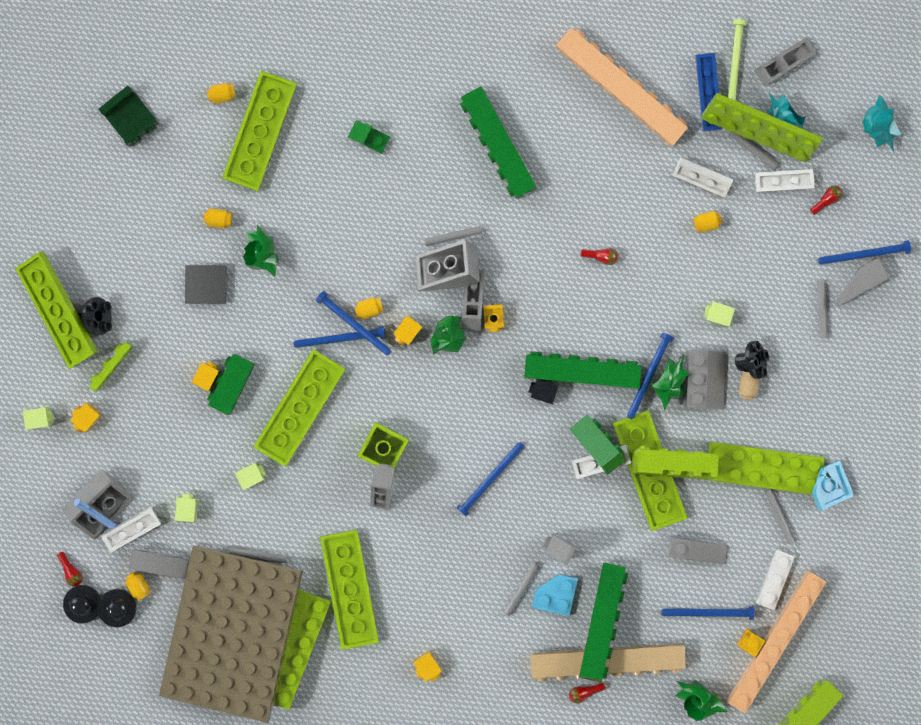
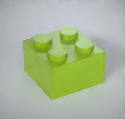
M375 422L357 456L375 466L387 464L395 468L410 439Z

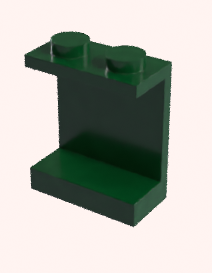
M128 85L98 109L129 147L131 145L133 147L138 145L142 141L141 137L146 133L148 135L153 133L157 129L156 125L159 124Z

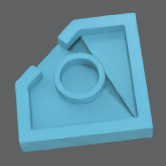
M840 460L821 467L812 491L819 511L854 496Z
M558 574L548 582L537 587L532 608L570 616L578 578Z

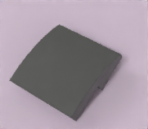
M185 265V304H226V266Z

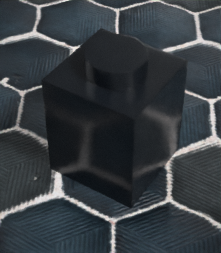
M536 379L535 383L531 382L528 393H531V398L553 405L559 386Z

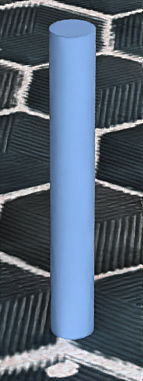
M80 499L74 501L76 507L108 528L112 529L117 526L115 522Z

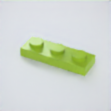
M128 342L120 343L115 348V355L112 359L108 358L103 363L102 367L104 369L100 374L96 373L91 378L90 382L92 384L89 387L98 392L134 346Z

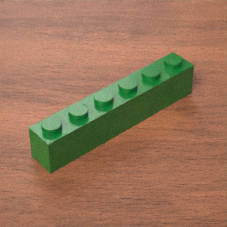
M480 86L462 96V102L459 104L464 113H469L471 117L469 122L473 130L478 129L480 133L478 139L482 146H487L490 152L487 155L492 164L496 162L499 168L496 171L500 179L506 180L508 184L506 189L510 197L515 196L518 199L536 189L537 186L482 87Z
M530 351V355H526L524 378L639 389L642 366L637 365V361L626 360V364H619L617 359H607V362H599V358L596 357L580 360V356L569 355L567 359L561 358V354L550 353L549 357L542 356V352Z
M603 562L579 678L602 683L603 678L607 679L609 667H605L607 659L611 660L613 648H609L610 641H614L617 629H613L614 622H618L621 611L617 610L618 603H622L625 592L621 591L622 584L627 583L628 573H625L626 567Z

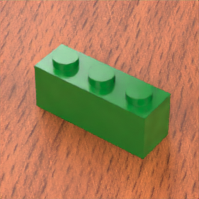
M237 354L227 357L224 363L226 369L223 374L220 373L215 383L218 385L215 391L211 390L207 398L210 401L208 406L226 415H231L255 366V363Z
M586 415L572 426L570 431L608 475L625 461L621 455L624 451L617 443L613 445L610 442L613 440L606 430L604 432L600 430L602 426L595 418L591 420Z

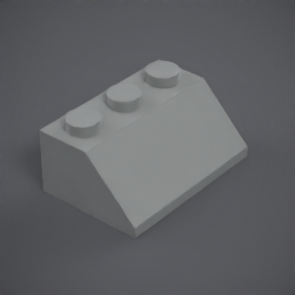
M687 350L686 371L689 374L686 377L685 408L723 409L726 352Z
M101 469L61 510L73 525L95 539L107 526L76 507L74 501L80 499L113 521L134 498L111 475Z

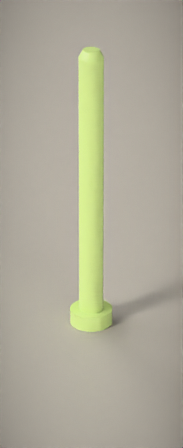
M741 19L733 20V25H736L728 93V98L736 100L743 26L747 24L746 20Z

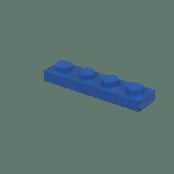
M715 53L695 55L701 117L715 94H719ZM701 119L703 132L722 130V127Z

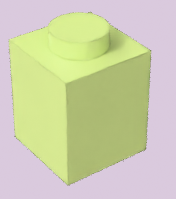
M711 302L704 311V316H707L705 321L729 327L735 308Z
M49 407L23 411L26 430L52 426L51 422H54L52 410L49 411Z
M256 462L236 472L235 475L242 489L245 490L265 480L266 471L262 464L258 465Z
M182 493V497H177L175 521L195 522L197 519L198 498H193V494Z

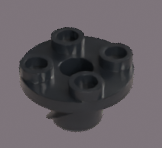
M100 297L88 299L83 309L78 312L87 331L92 335L99 336L112 329L111 303Z
M758 340L750 341L746 346L745 352L736 355V368L739 371L749 372L754 379L767 377L769 353L766 349H763Z
M75 586L64 597V612L73 622L81 624L91 622L99 615L98 603L101 597L90 586Z
M123 589L107 591L102 595L98 603L100 619L111 627H123L129 624L136 614L135 599L129 592Z

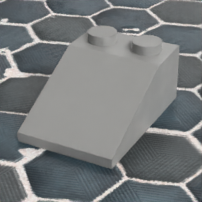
M466 239L416 255L419 291L461 288L480 282L477 247Z

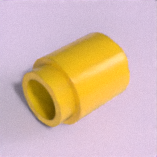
M226 82L211 85L210 90H207L209 102L213 101L214 105L229 102L231 99L236 98L233 83L228 84Z
M209 208L208 211L204 212L203 222L206 223L207 227L230 228L232 213L228 212V210Z
M715 210L698 214L697 217L693 218L697 233L720 229L719 225L722 224L720 213L716 214Z
M371 297L357 302V307H354L357 317H361L362 320L378 316L381 312H384L379 297Z
M134 571L126 576L127 581L124 583L133 598L136 597L137 601L151 593L150 587L141 572L137 574Z

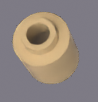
M743 372V376L740 377L738 395H742L744 400L753 401V397L758 396L760 379H754L749 372Z

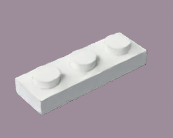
M681 157L672 174L674 177L722 197H726L733 182V179Z
M813 169L755 173L756 192L815 188Z
M620 446L624 451L621 455L625 461L618 467L632 463L628 446ZM591 455L572 460L577 479L604 472Z
M149 507L101 534V537L110 552H113L159 526L161 521L153 508Z
M777 549L775 550L756 604L775 610L795 556Z

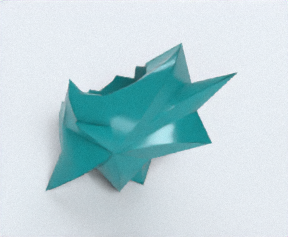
M769 93L772 108L766 112L775 118L803 128L806 116L801 117L794 111L785 94L779 100H776Z
M879 95L875 105L870 107L865 113L862 121L864 132L869 134L868 137L875 139L877 147L887 142L894 152V137L900 136L902 133L894 122V109H889L886 101Z

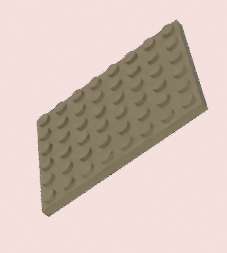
M193 545L159 696L269 723L303 571Z

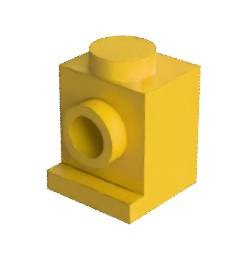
M503 305L483 306L485 329H489V333L500 332V328H504ZM492 315L497 316L498 319L496 322L490 321V317Z
M746 628L737 646L756 657L765 640Z

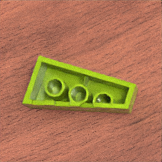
M639 446V449L632 451L631 474L699 480L717 478L719 454H709L704 451L687 452V450L682 449L669 451V448L651 450V447Z
M818 680L812 685V690L799 700V704L790 710L778 725H818L843 695L828 680Z

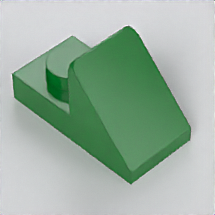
M356 120L348 138L382 154L390 136Z

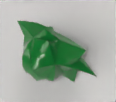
M257 224V232H246L249 243L244 248L245 253L242 257L245 265L254 270L266 269L275 276L276 263L279 257L274 253L273 236H266Z
M446 316L438 322L431 338L433 354L437 351L459 352L466 340L464 336L465 331L459 326L462 317Z
M684 355L677 364L669 358L660 379L656 383H651L655 394L662 400L664 411L671 398L680 399V396L686 395L683 381L689 372L683 369Z
M695 680L692 684L677 681L683 690L675 696L684 701V710H687L688 717L695 719V721H702L716 712H728L723 703L718 699V695L710 693L698 681Z

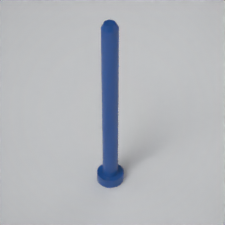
M906 240L900 245L818 258V264H829L904 251L905 254H910L911 245L910 241Z
M325 291L319 294L316 298L317 303H323L385 355L389 356L392 351L389 347L331 301Z
M379 326V329L368 330L375 337L386 339L384 326ZM358 332L295 340L293 344L294 347L299 348L366 338Z
M662 332L660 335L662 340L627 413V418L629 419L635 417L668 343L673 342L674 337Z
M521 442L514 446L462 506L459 504L456 507L463 515L467 516L469 514L467 511L523 449L524 445Z
M749 606L748 609H662L661 615L749 617V620H754V606Z

